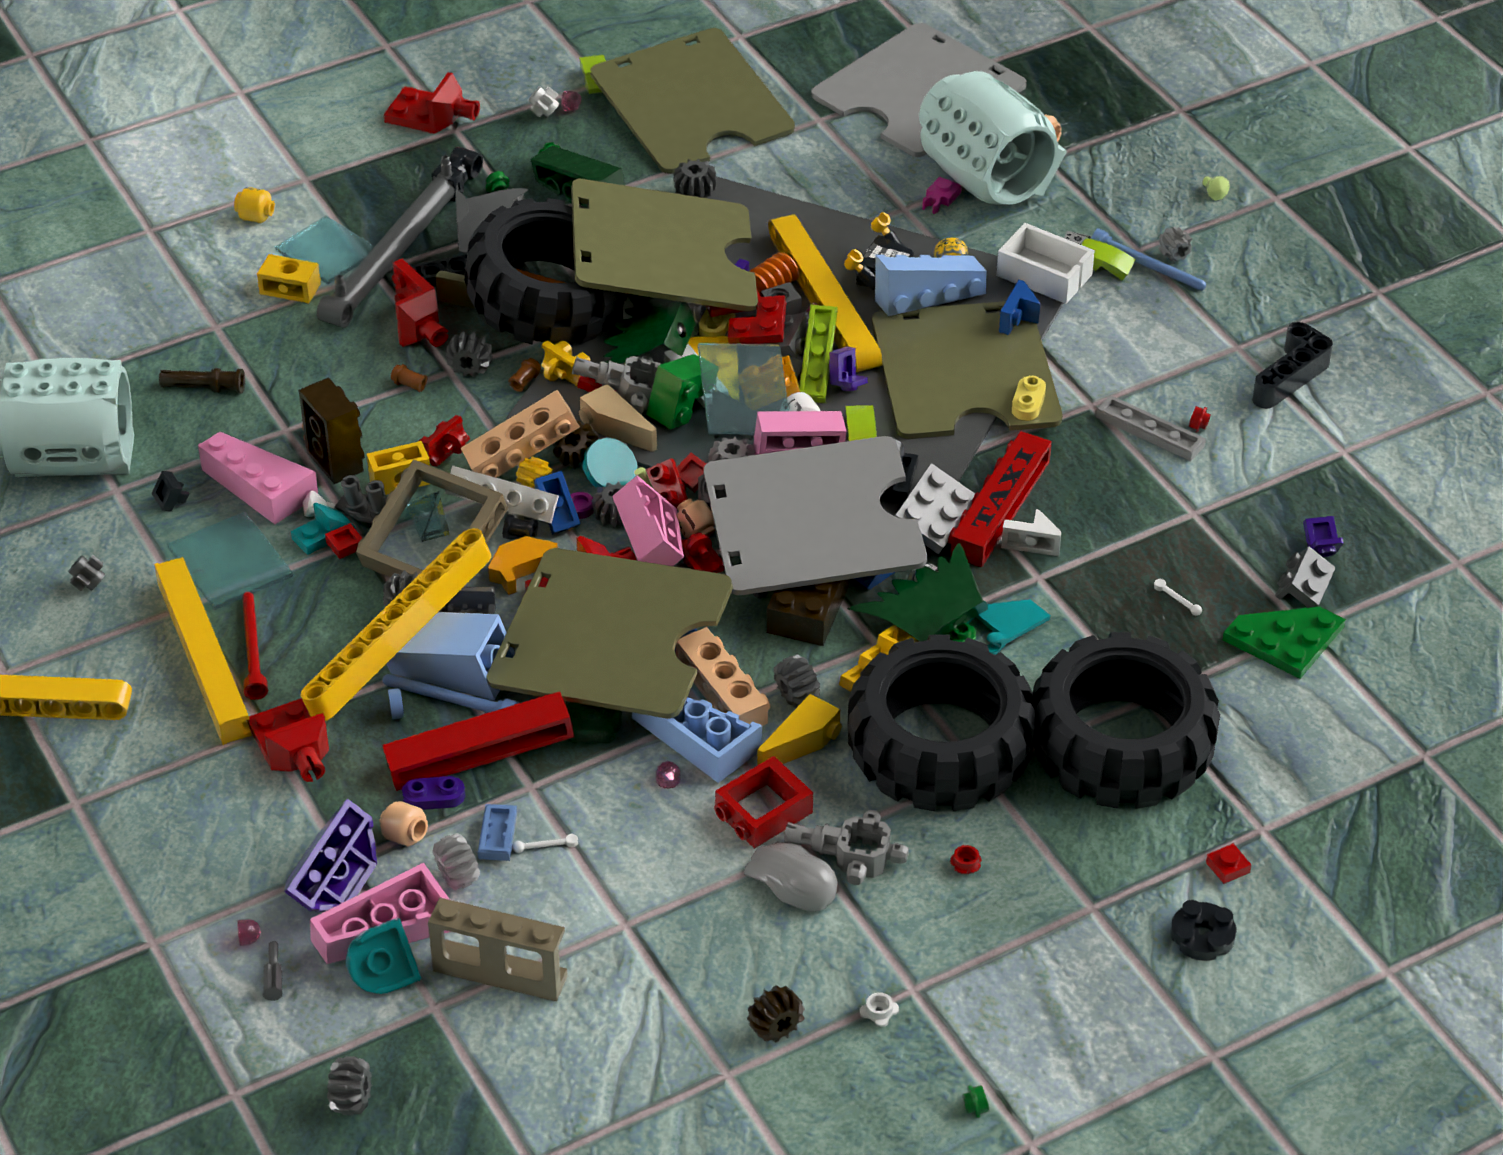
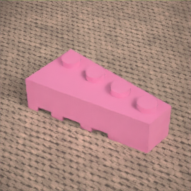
M218 432L198 445L202 471L273 524H277L303 507V501L310 490L318 493L315 471L230 435Z
M422 863L311 918V942L326 964L345 960L347 950L357 935L397 917L401 920L409 943L429 938L428 921L439 897L449 899V897L426 865Z

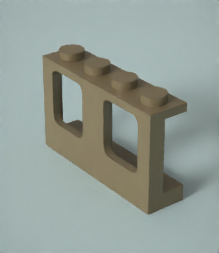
M439 897L428 921L433 972L558 1001L568 977L567 968L560 967L559 944L564 935L565 927ZM444 931L474 937L478 940L479 947L447 940L444 938ZM506 946L537 952L541 955L542 962L507 954Z

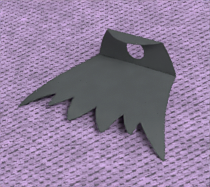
M528 189L501 190L466 199L462 193L456 190L459 252L468 253L469 241L475 229L491 212L502 205L506 208H511L515 202L513 200ZM525 262L513 266L516 269L530 272Z

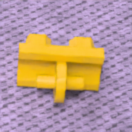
M547 340L542 343V348L545 351L541 364L545 368L544 377L549 381L565 378L577 386L580 375L572 374L575 358L579 357L590 361V357L583 352L575 357L572 356V347L566 341L553 344Z

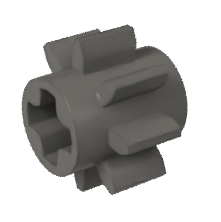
M81 555L68 571L73 576L70 579V583L80 591L85 586L92 591L105 576V573L100 570L103 567V562L94 555H91L89 559Z

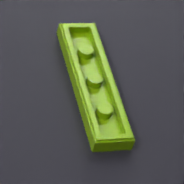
M810 304L799 389L800 392L808 394L814 402L826 403L830 373L829 359L830 352L833 350L838 307Z

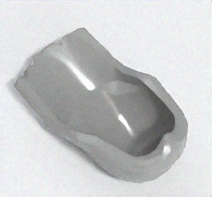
M776 842L767 846L757 847L751 856V861L747 863L744 869V875L768 885L780 901L810 912L821 911L835 899L837 878L834 871L825 861L811 856L799 844Z

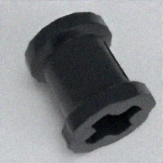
M508 514L504 521L502 536L505 539H519L525 536L536 538L538 520L531 519L528 521Z

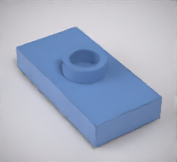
M485 804L478 846V859L510 861L517 818V806Z

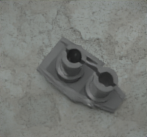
M350 475L344 477L343 481H341L344 495L335 505V508L344 512L345 516L354 518V521L372 525L374 517L380 514L386 504L387 496L384 491L383 482L379 480L369 482L368 486H365L367 494H362L357 476Z

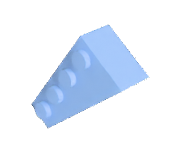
M876 255L875 301L887 316H892L986 294L987 271L974 256L942 255L941 258H932L930 255H920V258L907 257L906 255H896V257Z
M687 697L681 713L670 719L632 713V719L718 783L757 754V749L762 745V725L753 721L751 724L739 720V715L731 711L723 713L712 708V703L703 699L699 701Z

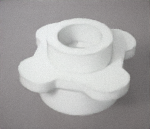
M874 993L868 997L866 1005L860 1007L859 1013L862 1018H869L875 1022L876 1026L885 1027L888 1025L890 1017L898 1014L899 1006L892 1001L889 995Z

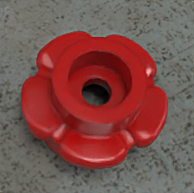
M1196 406L1192 413L1188 427L1196 429V433L1199 432L1200 428L1204 430L1207 428L1211 414L1207 413V407L1201 408Z
M970 845L959 846L950 858V863L952 866H955V871L961 874L975 873L981 867L982 858L979 855V851Z

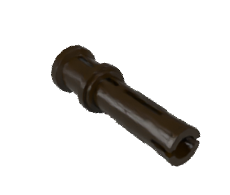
M214 368L206 372L161 370V373H159L160 387L211 389L215 393H219L221 390H235L237 393H243L245 388V373L243 369L221 371L220 368Z

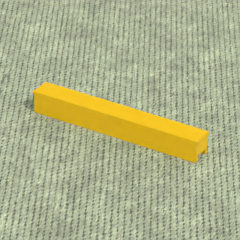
M184 558L155 563L159 589L222 745L252 736L247 723L249 719L248 712Z

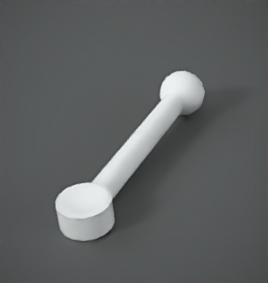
M1155 580V590L1166 592L1189 608L1195 616L1202 613L1200 605H1193L1167 587L1165 580Z
M569 834L563 839L528 843L515 841L512 848L514 852L521 853L524 849L558 845L576 847L578 845V837L575 834Z

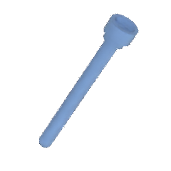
M1096 229L1091 239L1104 242L1122 250L1135 258V262L1197 290H1204L1206 288L1205 281L1113 241L1109 233L1104 230Z
M386 674L383 677V683L387 686L488 713L519 704L518 701L510 699L494 702L392 674Z

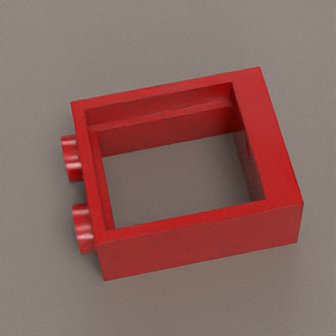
M772 756L715 791L714 810L721 821H726L741 840H746L755 849L786 830L788 822L796 824L812 814L814 792L775 756ZM768 785L785 802L760 818L755 819L738 802Z

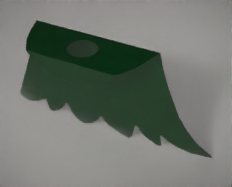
M628 294L629 299L636 308L625 309V312L632 316V318L613 322L614 326L624 333L604 340V343L620 347L605 354L603 357H613L609 360L621 364L627 358L637 357L662 344H665L677 355L682 356L696 325L688 303ZM678 322L685 326L686 333L683 337L678 334Z
M959 543L953 550L950 563L943 557H939L937 563L938 572L923 566L916 569L917 582L905 579L892 580V584L899 595L878 592L877 595L884 602L860 603L847 608V610L868 613L889 621L921 642L927 641L929 635L948 634L988 610V604L981 597L964 549Z

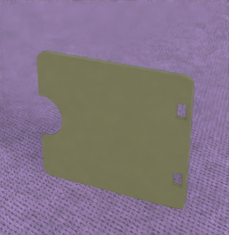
M709 28L598 63L591 67V78L658 168L667 174L675 173L679 163H687L688 159L691 161L699 159L700 162L710 161L707 146L717 137L725 135L738 136L748 140L753 146H757L790 135L795 130L793 119L724 32L718 28ZM697 41L696 44L690 46L686 45L687 43ZM627 62L630 63V65L621 68L618 67V65Z
M576 179L573 181L571 198L574 272L577 284L586 288L741 311H753L756 309L758 298L755 273L737 267L725 255V249L728 246L736 243H750L751 241L749 211L747 207L739 203L593 180ZM579 203L587 204L588 209L579 208ZM581 256L590 257V262H582Z
M1006 301L927 307L892 316H887L884 311L874 313L872 316V326L876 343L882 354V369L898 435L905 439L954 435L955 424L960 418L978 412L992 414L1005 422L1009 431L1059 426L1062 423L1063 413L1037 324L1021 320L1018 326L1014 325L1009 335L1000 333V312L986 313V311L1002 310ZM918 316V319H903V317ZM1033 375L1041 378L1046 383L1045 397L1038 417L1033 420L1024 421L1017 419L1012 414V401L1019 381L1024 377Z
M560 548L549 549L544 553L487 673L489 685L495 689L540 697L560 691L564 701L667 719L674 718L681 713L697 675L696 668L685 665L676 657L675 646L678 640L692 629L718 625L733 590L732 580L724 574ZM542 577L549 578L546 588L538 587ZM509 647L517 649L513 658L505 657Z

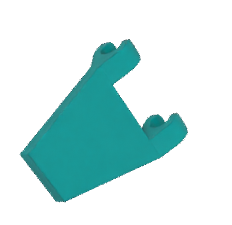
M1031 599L988 604V610L976 616L979 621L993 631L987 636V641L990 642L987 647L993 655L1000 652L1007 643L1049 621L1051 617L1050 614Z

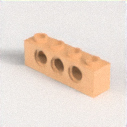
M556 390L461 447V450L472 471L497 478L519 465L520 462L522 463L524 458L532 457L580 428L569 406L559 391Z
M705 627L678 640L676 644V657L685 665L697 669V675L693 683L707 701L712 703L714 709L723 713L731 711L739 715V720L751 724L752 721L762 726L768 724V710L770 709L768 698L764 693L760 694L754 686L750 675L744 674L736 658L728 654L718 636H714Z

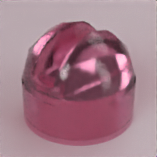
M574 91L563 92L561 107L566 112L569 110L575 112L580 106L581 95Z
M665 761L657 767L656 782L660 787L670 789L680 783L681 773L676 764L671 761Z
M252 919L237 920L239 945L255 943L261 934L258 922Z

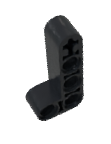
M1293 322L1289 324L1284 347L1286 355L1256 376L1252 398L1253 403L1260 408H1272L1325 371L1330 363L1333 346L1332 340L1306 323Z

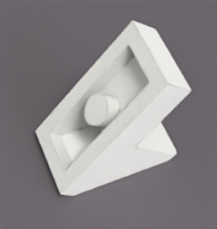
M1036 509L1034 523L1012 520L1004 521L1001 548L1059 556L1061 531L1040 510Z

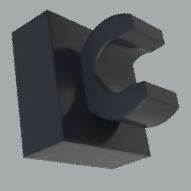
M162 471L151 494L162 511H172L176 502L186 503L190 493L182 491L184 484L177 481L172 472Z

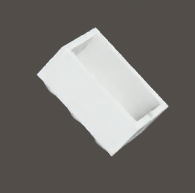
M1024 223L998 251L996 276L1013 283L1023 280L1032 291L1067 304L1077 293L1078 287L1081 288L1092 276L1095 250Z

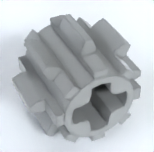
M1180 227L1167 228L1163 234H1160L1159 244L1161 246L1158 249L1170 261L1183 260L1191 253L1192 245L1190 242L1192 238Z

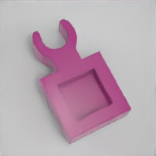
M939 176L926 190V197L923 198L922 210H925L927 206H933L932 213L936 214L941 204L949 206L961 194V185Z

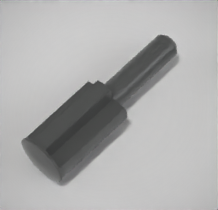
M271 941L268 944V963L264 965L263 997L274 1001L280 999L283 995L281 964L278 963V943Z

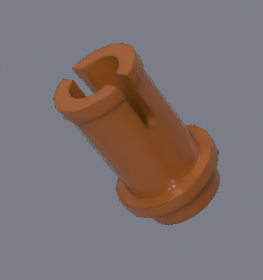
M533 358L523 360L520 369L509 378V385L515 391H523L524 387L540 373L541 365Z
M404 364L395 365L390 376L396 385L403 384L418 392H422L425 389L428 381L426 375L409 370L407 365Z

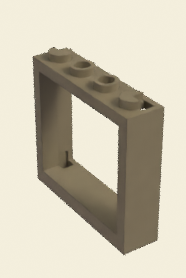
M413 460L409 468L403 471L400 482L395 490L388 495L386 504L380 514L374 517L367 535L359 541L356 554L363 567L388 577H392L393 573L401 575L404 570L411 575L417 571V575H419L423 571L422 569L378 551L422 481L483 504L469 529L476 528L481 530L486 543H488L508 510L503 494Z

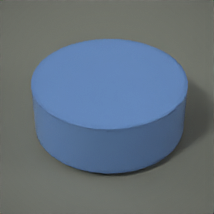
M399 688L388 689L392 720L403 718L401 690Z

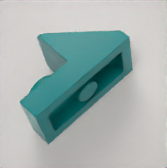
M314 503L315 519L292 530L291 537L309 555L328 545L325 539L326 533L349 523L355 529L356 526L341 511Z

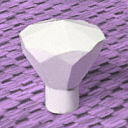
M310 490L303 501L304 516H315L314 503L333 509L335 503L326 502L318 493Z

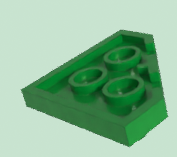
M1322 607L1238 615L1224 631L1222 640L1301 679L1343 630L1346 619Z

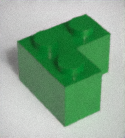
M695 354L658 365L646 415L669 429L689 423L692 417L694 399L713 392L716 386L718 368Z

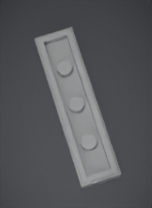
M1112 395L1096 409V418L1189 461H1192L1205 447V438Z

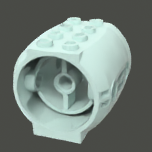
M974 71L962 75H950L941 79L928 91L920 107L919 121L922 127L920 137L925 152L957 183L980 200L989 204L1011 205L1022 202L1033 194L1043 196L1067 152L1058 144L1052 123L1036 106L1014 89L986 72Z
M65 357L6 363L4 377L0 379V458H4L10 474H15V477L129 474L134 431L129 380L125 368L122 367L121 360Z

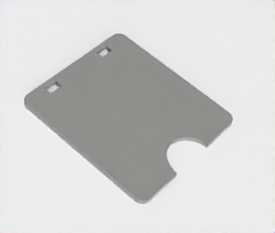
M915 23L813 87L812 98L843 117L855 112H873L881 115L888 123L887 128L881 133V139L913 157H922L927 153L922 146L920 137L922 130L919 121L920 107L928 91L938 81L950 75H962L968 72L981 71L992 75L997 80L1002 81L1020 93L1026 88V79L925 23ZM937 38L943 41L944 43L941 44L937 42L935 39ZM992 70H996V71H998V72L1001 73V74L998 75V74L992 72Z
M881 436L711 461L704 466V478L725 575L731 578L733 584L731 593L735 595H746L919 569L927 562V552L918 520L895 517L886 512L880 504V497L887 488L896 483L906 481L898 446L892 437ZM725 489L726 497L717 499L715 490ZM729 556H740L741 564L731 566Z

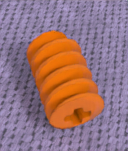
M781 252L774 254L750 270V272L755 273L756 288L759 294L762 290L796 281L800 276V271L795 261L789 255Z

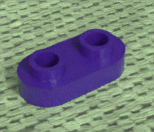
M453 776L412 779L405 783L402 788L403 802L417 806L422 810L453 808L464 801L465 786L461 779Z

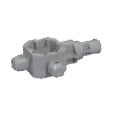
M646 353L638 357L632 356L627 358L623 365L610 360L608 363L601 361L598 364L576 357L572 374L593 378L596 383L602 384V386L608 384L635 410L642 414L648 408L652 388L647 386L653 387L657 367L661 364L654 362L650 354ZM631 378L635 379V382H638L639 384H634V380H631Z
M871 809L867 810L863 817L853 816L844 820L843 827L841 828L825 824L824 826L816 825L812 829L788 822L784 836V842L811 845L812 850L819 851L820 855L829 854L836 856L837 866L842 872L847 873V881L854 885L861 884L865 877L875 878L883 874L887 860H890V863H906L909 848L903 844L896 842L890 844V827L881 821V815L878 811ZM857 839L862 840L863 844L872 845L873 842L877 843L878 848L877 851H871L869 855L865 854V850L855 849V852L850 851L851 842L857 843Z

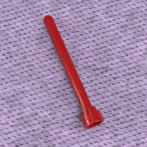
M245 592L242 596L248 675L243 681L244 695L248 699L258 700L268 694V682L260 672L254 595L251 592Z

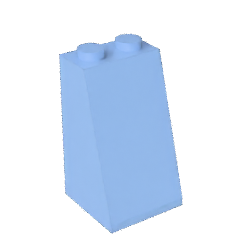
M438 612L387 663L391 674L495 700L500 689L492 688L489 685L487 673L506 635V630L499 614ZM509 647L505 657L513 658L515 654L513 647Z

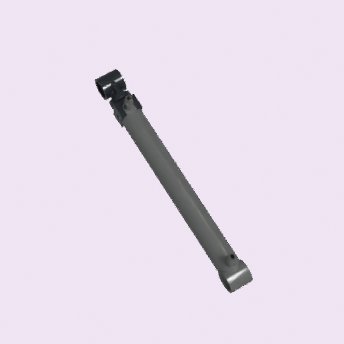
M455 147L450 158L448 155H443L441 157V164L431 174L432 182L344 281L342 275L335 276V292L331 296L325 295L322 297L317 308V318L320 321L346 328L351 322L355 308L393 266V262L402 256L449 200L456 201V190L463 194L464 184L468 176L476 178L479 175L483 166V155L462 147Z

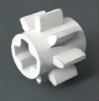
M541 86L538 87L528 99L532 104L529 109L539 117L542 114L546 117L550 116L559 105V102L555 100L558 94L550 87H547L545 90Z

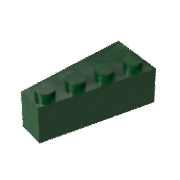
M553 145L530 159L535 181L558 196L563 193L571 204V187L576 179L625 185L622 168ZM579 203L583 207L588 208L587 204Z

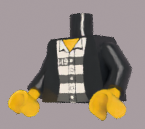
M884 212L871 223L872 230L877 233L882 232L883 236L878 235L864 255L856 249L851 250L844 262L846 269L856 270V284L869 287L872 290H875L876 255H885L886 257L906 255L907 257L914 258V252L899 240L893 230L888 229L887 226L890 224L891 219Z

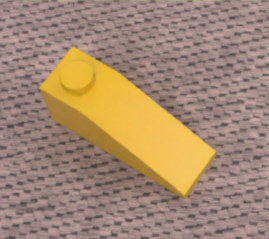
M809 694L757 749V765L772 756H775L782 764L822 749L831 739H836L841 731L840 709Z

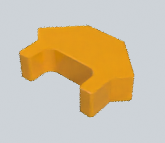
M525 536L499 545L488 566L489 581L501 584L508 595L516 593V579L535 573L544 553L549 549L558 548L557 543Z

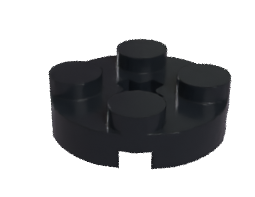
M1187 900L1183 903L1182 908L1173 916L1170 936L1172 941L1174 942L1175 940L1180 946L1179 951L1187 957L1195 960L1210 961L1216 959V955L1223 952L1226 955L1231 951L1235 943L1237 928L1233 920L1234 915L1230 909L1208 902ZM1198 928H1206L1210 931L1203 935L1199 933Z

